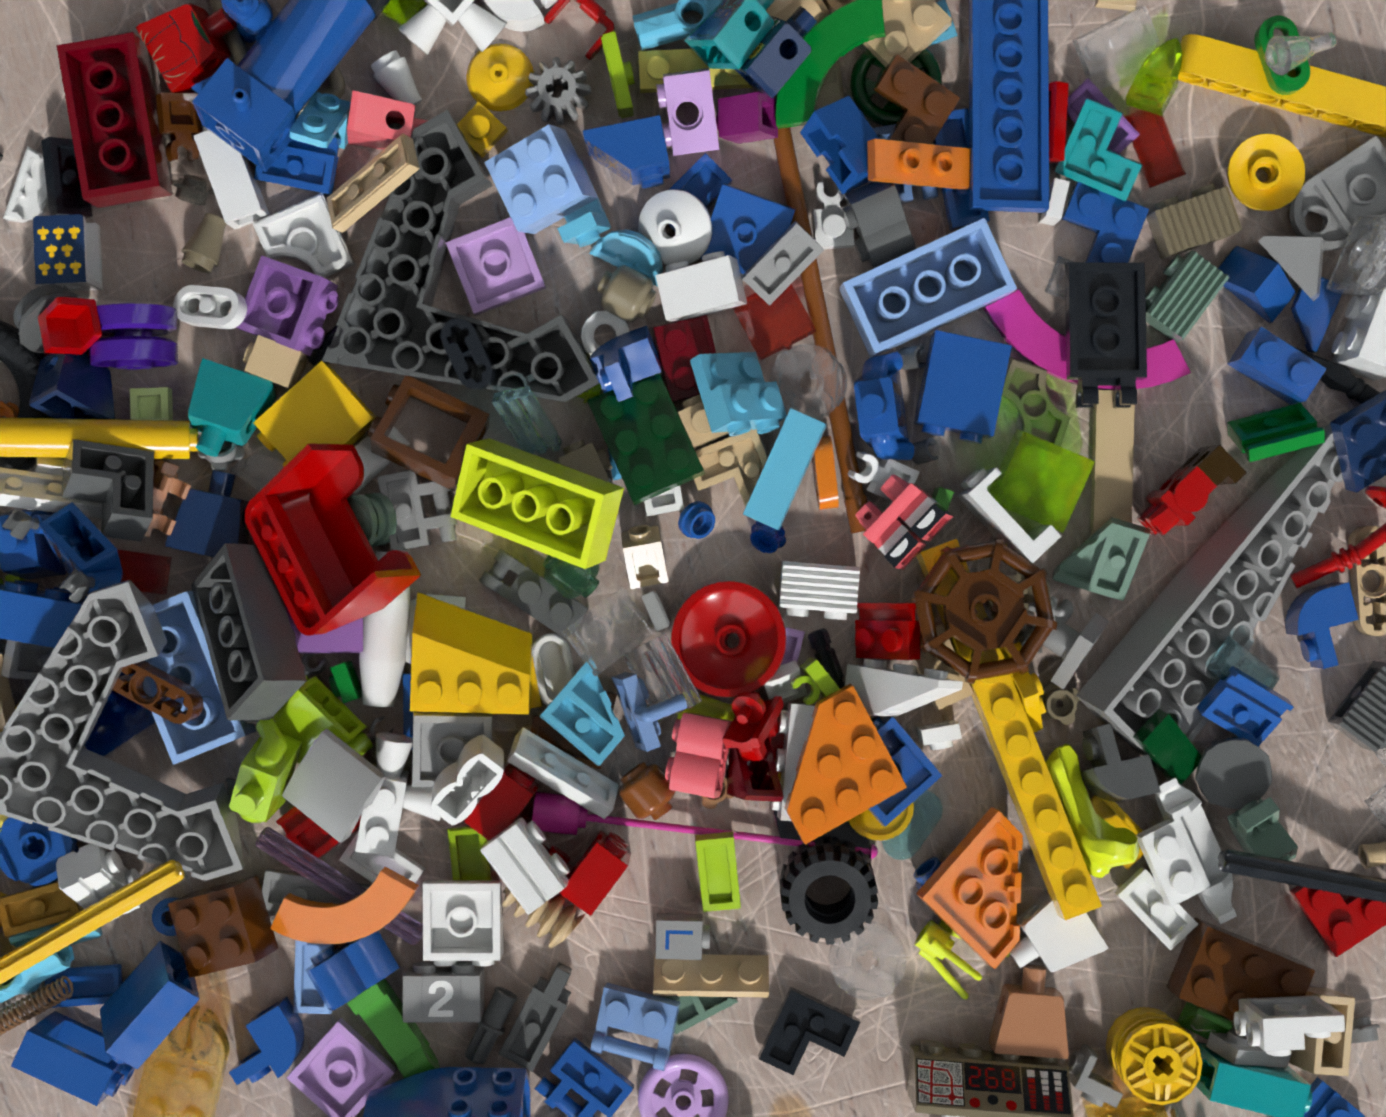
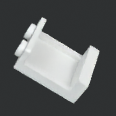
M997 467L988 470L981 468L979 471L976 469L960 484L964 490L957 497L995 538L1003 539L1005 545L1031 563H1034L1062 536L1052 525L1036 526L1027 534L987 491V487L1002 472Z

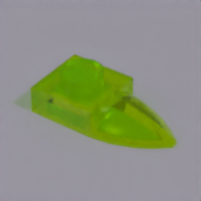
M1178 38L1166 41L1146 58L1125 97L1126 105L1163 116L1179 84L1178 75L1182 64V50Z

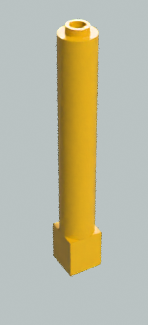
M0 417V457L66 458L73 439L153 451L154 459H190V451L198 452L196 448L198 428H190V421Z

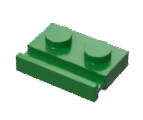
M1302 403L1227 422L1228 436L1242 453L1247 454L1249 462L1325 443L1323 427L1318 428L1316 419Z

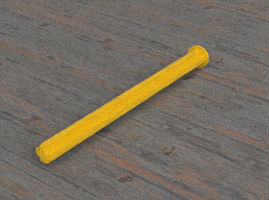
M170 859L1 957L0 984L181 881L185 877L181 863Z

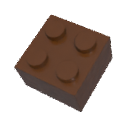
M257 875L194 891L168 903L189 978L255 963L279 949L274 931L270 929L272 924Z

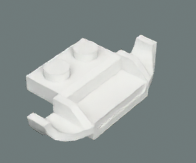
M1176 778L1158 785L1160 792L1155 793V798L1164 821L1137 834L1136 837L1165 904L1173 907L1198 894L1208 913L1220 925L1237 917L1231 903L1233 876L1232 873L1222 872L1218 868V855L1221 849L1201 806L1202 801L1191 790L1179 784Z

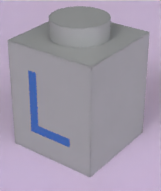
M657 913L655 959L702 960V948L710 949V925H703V915Z

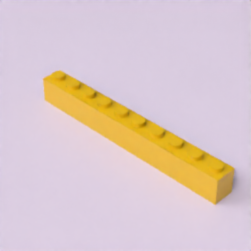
M957 538L922 551L917 555L924 577L928 575L941 556L940 550L946 546L950 548L960 547ZM962 562V566L964 567L966 572L969 573L970 570L968 568L967 563ZM952 569L949 570L934 594L946 597L958 579ZM977 602L975 608L978 610L977 617L983 620L988 616L983 604ZM935 604L944 628L947 630L943 606ZM954 637L949 638L954 651L969 661L972 650ZM1001 649L982 651L980 663L1004 659ZM1011 674L975 680L974 684L969 683L974 692L971 696L1057 915L1066 921L1102 907Z

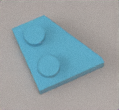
M588 659L540 717L592 762L600 766L625 735L618 719L613 713L606 691H604L595 671L594 662Z

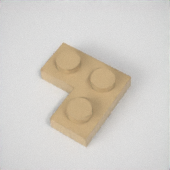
M756 429L742 435L726 438L695 451L705 475L694 479L698 491L734 477L746 508L768 459Z

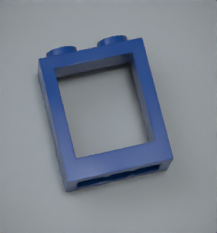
M54 1011L27 1030L11 1064V1067L95 1106L100 1104L108 1095L113 1097L121 1084L125 1086L135 1070L134 1067L126 1063L118 1064L109 1058L105 1052L102 1032L57 1011Z

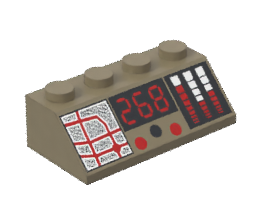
M931 1040L921 1041L920 1045H910L906 1090L915 1113L960 1117H1074L1069 1067L1063 1059L997 1054L994 1051H984L982 1047L968 1043L959 1044L958 1048L943 1047L942 1043Z

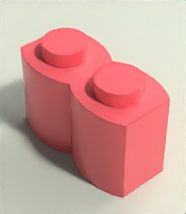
M683 713L681 719H676L672 732V741L677 742L675 757L668 759L665 770V779L670 780V790L709 798L720 797L724 783L727 756L730 749L725 748L722 738L732 721L694 713Z

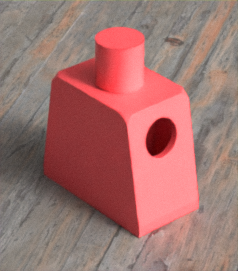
M353 90L347 124L348 144L384 150L402 134L411 138L414 128L428 120L414 118L416 105ZM391 123H399L400 125H402V128L394 130L391 129L388 125H390Z

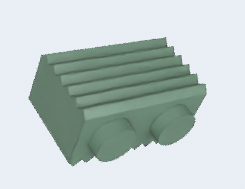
M1193 250L1183 257L1177 254L1163 271L1168 277L1160 288L1154 285L1146 294V322L1170 340L1174 339L1176 343L1186 337L1229 279L1227 274H1224L1215 265H1212Z

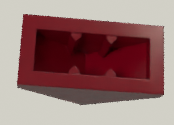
M769 739L764 741L767 753L763 760L743 761L738 748H730L727 795L742 800L782 802L784 796Z

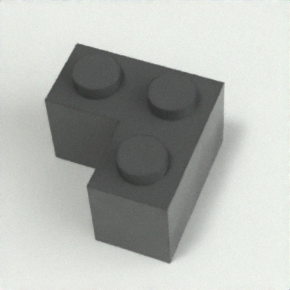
M73 439L63 463L62 497L102 503L101 533L108 538L141 542L153 519L154 452Z

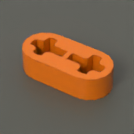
M822 436L812 457L819 510L839 507L831 436Z

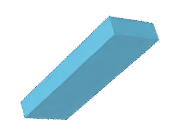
M790 408L743 515L776 530H780L827 424Z

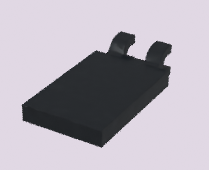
M1068 262L1065 265L1067 380H1078L1075 399L1076 408H1092L1093 405L1099 404L1098 386H1115L1113 408H1130L1131 405L1137 404L1136 380L1147 378L1145 263Z

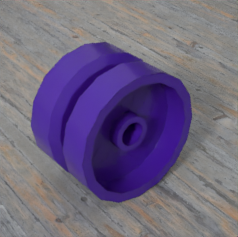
M134 303L97 306L102 336L109 337L98 339L89 348L90 365L139 370L178 364V344L168 338L155 337L168 335L177 329L175 308L165 305Z

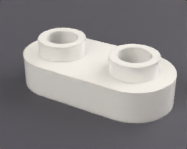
M188 285L179 290L173 302L177 318L189 325L198 327L233 329L243 322L247 313V304L244 297L228 288Z

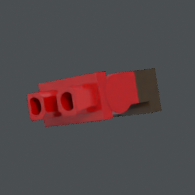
M1220 444L1200 447L1162 484L1159 490H1153L1145 497L1150 506L1137 517V520L1144 527L1149 528L1152 535L1157 533L1165 535L1173 526H1188L1196 518L1191 512H1197L1202 509L1208 501L1209 494L1218 485L1236 484L1247 472Z

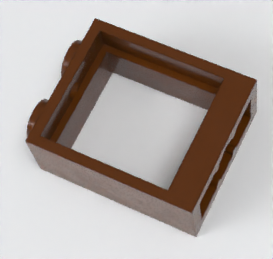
M405 375L400 386L394 384L389 391L385 402L388 408L383 417L376 416L369 428L367 436L370 437L371 452L455 492L466 445L483 439L489 428L490 414L411 376ZM409 397L415 398L467 423L446 464L388 437Z

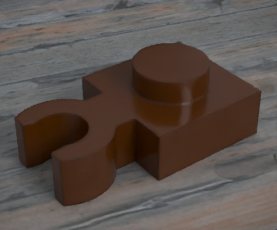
M163 92L156 94L159 134H170L171 141L166 146L168 161L178 160L177 150L179 146L186 149L188 161L198 160L199 150L196 142L191 137V134L196 135L202 132L201 121L192 102L198 94Z

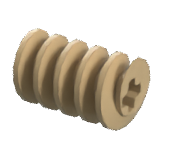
M506 887L503 891L506 895L502 906L505 908L513 903H517L513 916L517 918L525 914V910L508 887ZM561 894L546 901L542 906L529 914L525 924L527 928L536 923L540 924L537 933L538 938L548 933L552 934L548 944L550 949L562 943L585 916V914L574 918L577 911V906L574 904L563 909L566 898Z

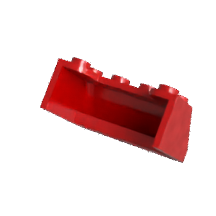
M308 443L249 501L245 510L247 528L297 629L307 636L325 634L384 609L421 576L412 556L404 550H391L378 561L350 507L347 498L360 487L364 479V465L354 445Z

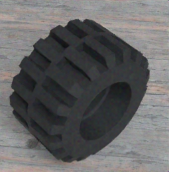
M819 837L814 839L815 845L809 847L808 843L806 845L804 843L799 845L800 853L797 854L792 851L788 856V865L783 864L781 870L782 879H780L782 910L785 911L786 920L789 925L795 924L796 932L802 937L808 932L810 941L818 943L820 938H825L826 945L834 944V938L840 937L844 943L851 940L850 933L855 932L859 936L865 931L863 922L868 924L872 922L874 918L872 909H877L878 907L877 884L871 863L867 862L866 855L861 850L855 851L854 844L846 841L844 846L840 845L839 838L831 837L830 843H823V838ZM822 876H838L851 885L848 894L841 901L834 904H819L811 900L806 894L809 885Z

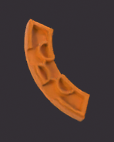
M385 866L367 890L352 900L343 903L315 902L289 893L284 897L270 929L283 936L313 944H341L355 941L371 935L390 923L405 908L419 885Z

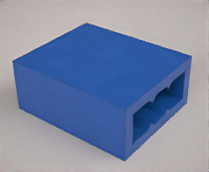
M936 330L930 338L926 366L924 368L913 424L921 425V432L936 436H944L945 430L960 433L959 440L970 443L982 444L983 438L989 439L993 437L1012 345Z
M159 941L99 1009L105 1052L114 1062L118 1064L126 1063L138 1070L200 999L195 977L189 978L182 953Z

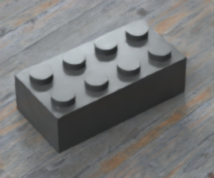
M225 543L192 583V591L227 720H270L307 681L305 666L299 656L295 642V632L291 628L286 605L257 546Z

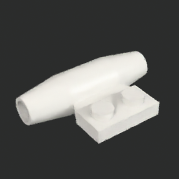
M376 551L375 555L378 561L388 552ZM410 586L384 609L363 617V652H359L363 705L394 707L405 661L411 664L416 598L411 600ZM425 594L465 609L466 597Z

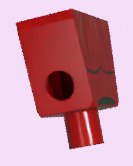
M188 3L143 22L135 28L170 91L174 93H195L191 88L193 85L211 77L227 58L230 59L231 53L222 37L235 29L237 24L236 21L229 17L223 7L209 15L205 9Z

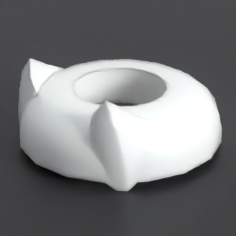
M595 311L586 319L581 329L583 350L592 355L600 347L594 340V332L598 326L608 324L613 328L615 337L630 332L628 324L607 311Z

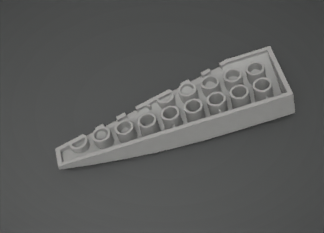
M1330 424L1324 428L1325 443L1300 449L1198 550L1076 695L1096 717L1105 724H1111L1113 731L1142 756L1148 754L1133 736L1158 709L1168 713L1190 742H1192L1209 721L1197 709L1198 704L1220 679L1225 680L1231 673L1229 669L1235 665L1241 652L1245 651L1248 653L1255 640L1253 639L1254 628L1258 621L1266 620L1296 566L1291 563L1299 547L1306 548L1313 535L1308 530L1318 512L1324 514L1331 502L1329 499L1330 491L1335 481H1343ZM1151 759L1152 765H1154V766L1160 771V769L1156 766V764H1155V763L1153 762V760Z

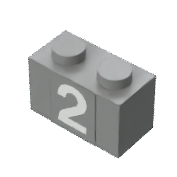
M423 961L414 963L413 967H409L404 973L403 1023L481 1021L485 1013L484 967H475L470 961H459L451 967H436L433 962Z

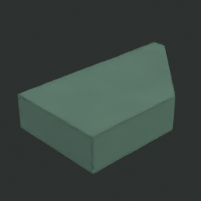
M661 996L680 1001L674 1031L675 1035L738 1002L737 997Z

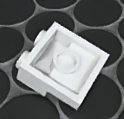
M502 880L424 881L423 961H433L435 966H452L457 964V961H472L474 966H491L495 964V961H500L504 953Z
M1318 996L1239 999V1011L1234 1013V1027L1238 1036H1246L1249 1046H1259L1268 1055L1288 1056L1291 1055V1050H1305L1304 1033L1307 1037L1328 1038L1331 1036V1032H1345V1019L1342 1013Z

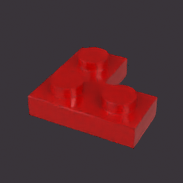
M1296 886L1290 890L1291 895L1327 950L1334 957L1343 954L1386 925V902L1354 896L1344 900L1338 893Z

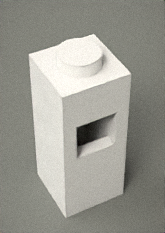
M203 127V132L193 135L225 223L235 230L270 216L259 184L254 179L255 174L250 160L205 127Z

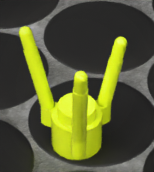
M930 920L915 940L914 945L920 949L918 954L928 960L962 999L966 1000L969 997L968 993L936 956L941 960L946 957L977 981L982 979V975L951 951L955 941L950 938V935L961 938L943 920L939 924Z

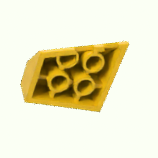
M417 592L412 631L410 711L529 715L533 634Z

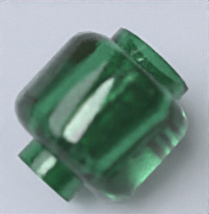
M550 555L545 558L542 564L545 567V581L566 599H574L580 595L586 598L599 585L600 581L596 578L600 570L599 564L583 569Z

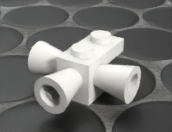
M424 0L428 5L398 29L428 55L446 21L451 26L459 21L481 52H483L507 23L473 3L475 0Z
M389 732L376 734L377 766L375 767L384 773L386 778L373 803L365 808L361 814L355 852L394 857L403 808L440 821V816L431 810L433 787H412V785H407L409 771H405L403 768L413 745V738Z

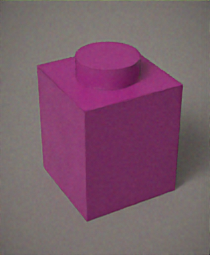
M760 92L719 98L718 113L716 115L719 138L737 144L778 138V128L776 126L777 99H772Z

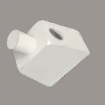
M1047 891L1018 917L1017 923L1026 937L1016 944L1010 951V954L1019 968L1024 967L1039 957L1050 972H1055L1107 950L1108 946L1087 913L1066 921L1059 917Z

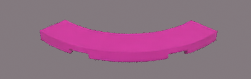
M1020 289L984 308L993 326L1005 341L1012 345V348H1015L1021 355L1031 361L1033 365L1047 370V373L1053 377L1078 385V380H1067L1066 337L1047 325L1035 313ZM1174 339L1161 345L1147 348V378L1136 380V389L1151 388L1165 384L1191 373ZM1098 386V389L1114 390L1115 386Z

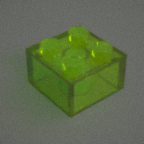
M1016 429L999 468L1002 474L993 481L989 493L1003 508L1043 525H1052L1056 530L1064 533L1095 461Z

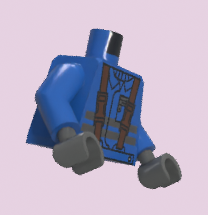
M923 346L902 347L898 352L869 358L863 364L862 376L854 381L860 435L873 448L875 455L880 459L906 461L912 459L917 465L938 459V456H932L928 449V446L937 444L935 439L929 438L913 444L909 442L899 371L901 368L903 370H910L926 366V362L918 363L916 359L917 351L923 350Z
M73 502L53 515L34 514L31 517L22 510L15 509L2 525V527L11 530V536L20 540L24 539L30 529L34 534H44L58 562L69 574L59 585V588L69 590L72 593L69 599L73 602H79L86 593L89 595L92 591L118 584L122 580L123 570L117 548Z

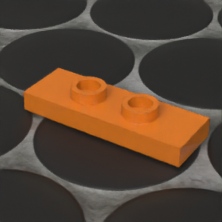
M876 138L867 141L868 181L961 190L970 188L971 148Z

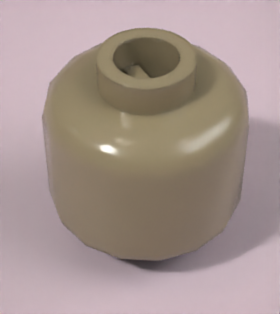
M626 265L618 267L614 273L606 271L597 289V292L603 294L601 298L602 308L629 323L634 322L638 317L644 319L657 295V292L652 290L653 282L651 278Z

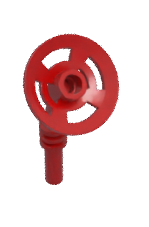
M1367 486L1365 493L1375 503L1386 509V487ZM1386 523L1357 545L1349 544L1347 545V550L1342 547L1339 549V553L1333 551L1331 552V557L1291 574L1290 577L1296 589L1333 572L1339 571L1343 573L1345 572V567L1352 569L1354 563L1357 566L1361 565L1362 559L1386 543Z

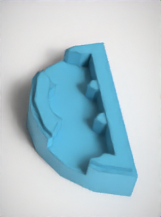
M627 229L611 231L601 237L589 254L616 267L626 265L651 278L653 285L658 287L655 275L663 273L661 254L654 243L641 233Z

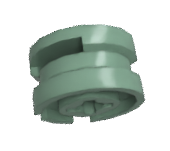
M382 493L349 496L347 501L370 545L383 546L391 542L389 537L396 532L397 519L395 509L389 498Z

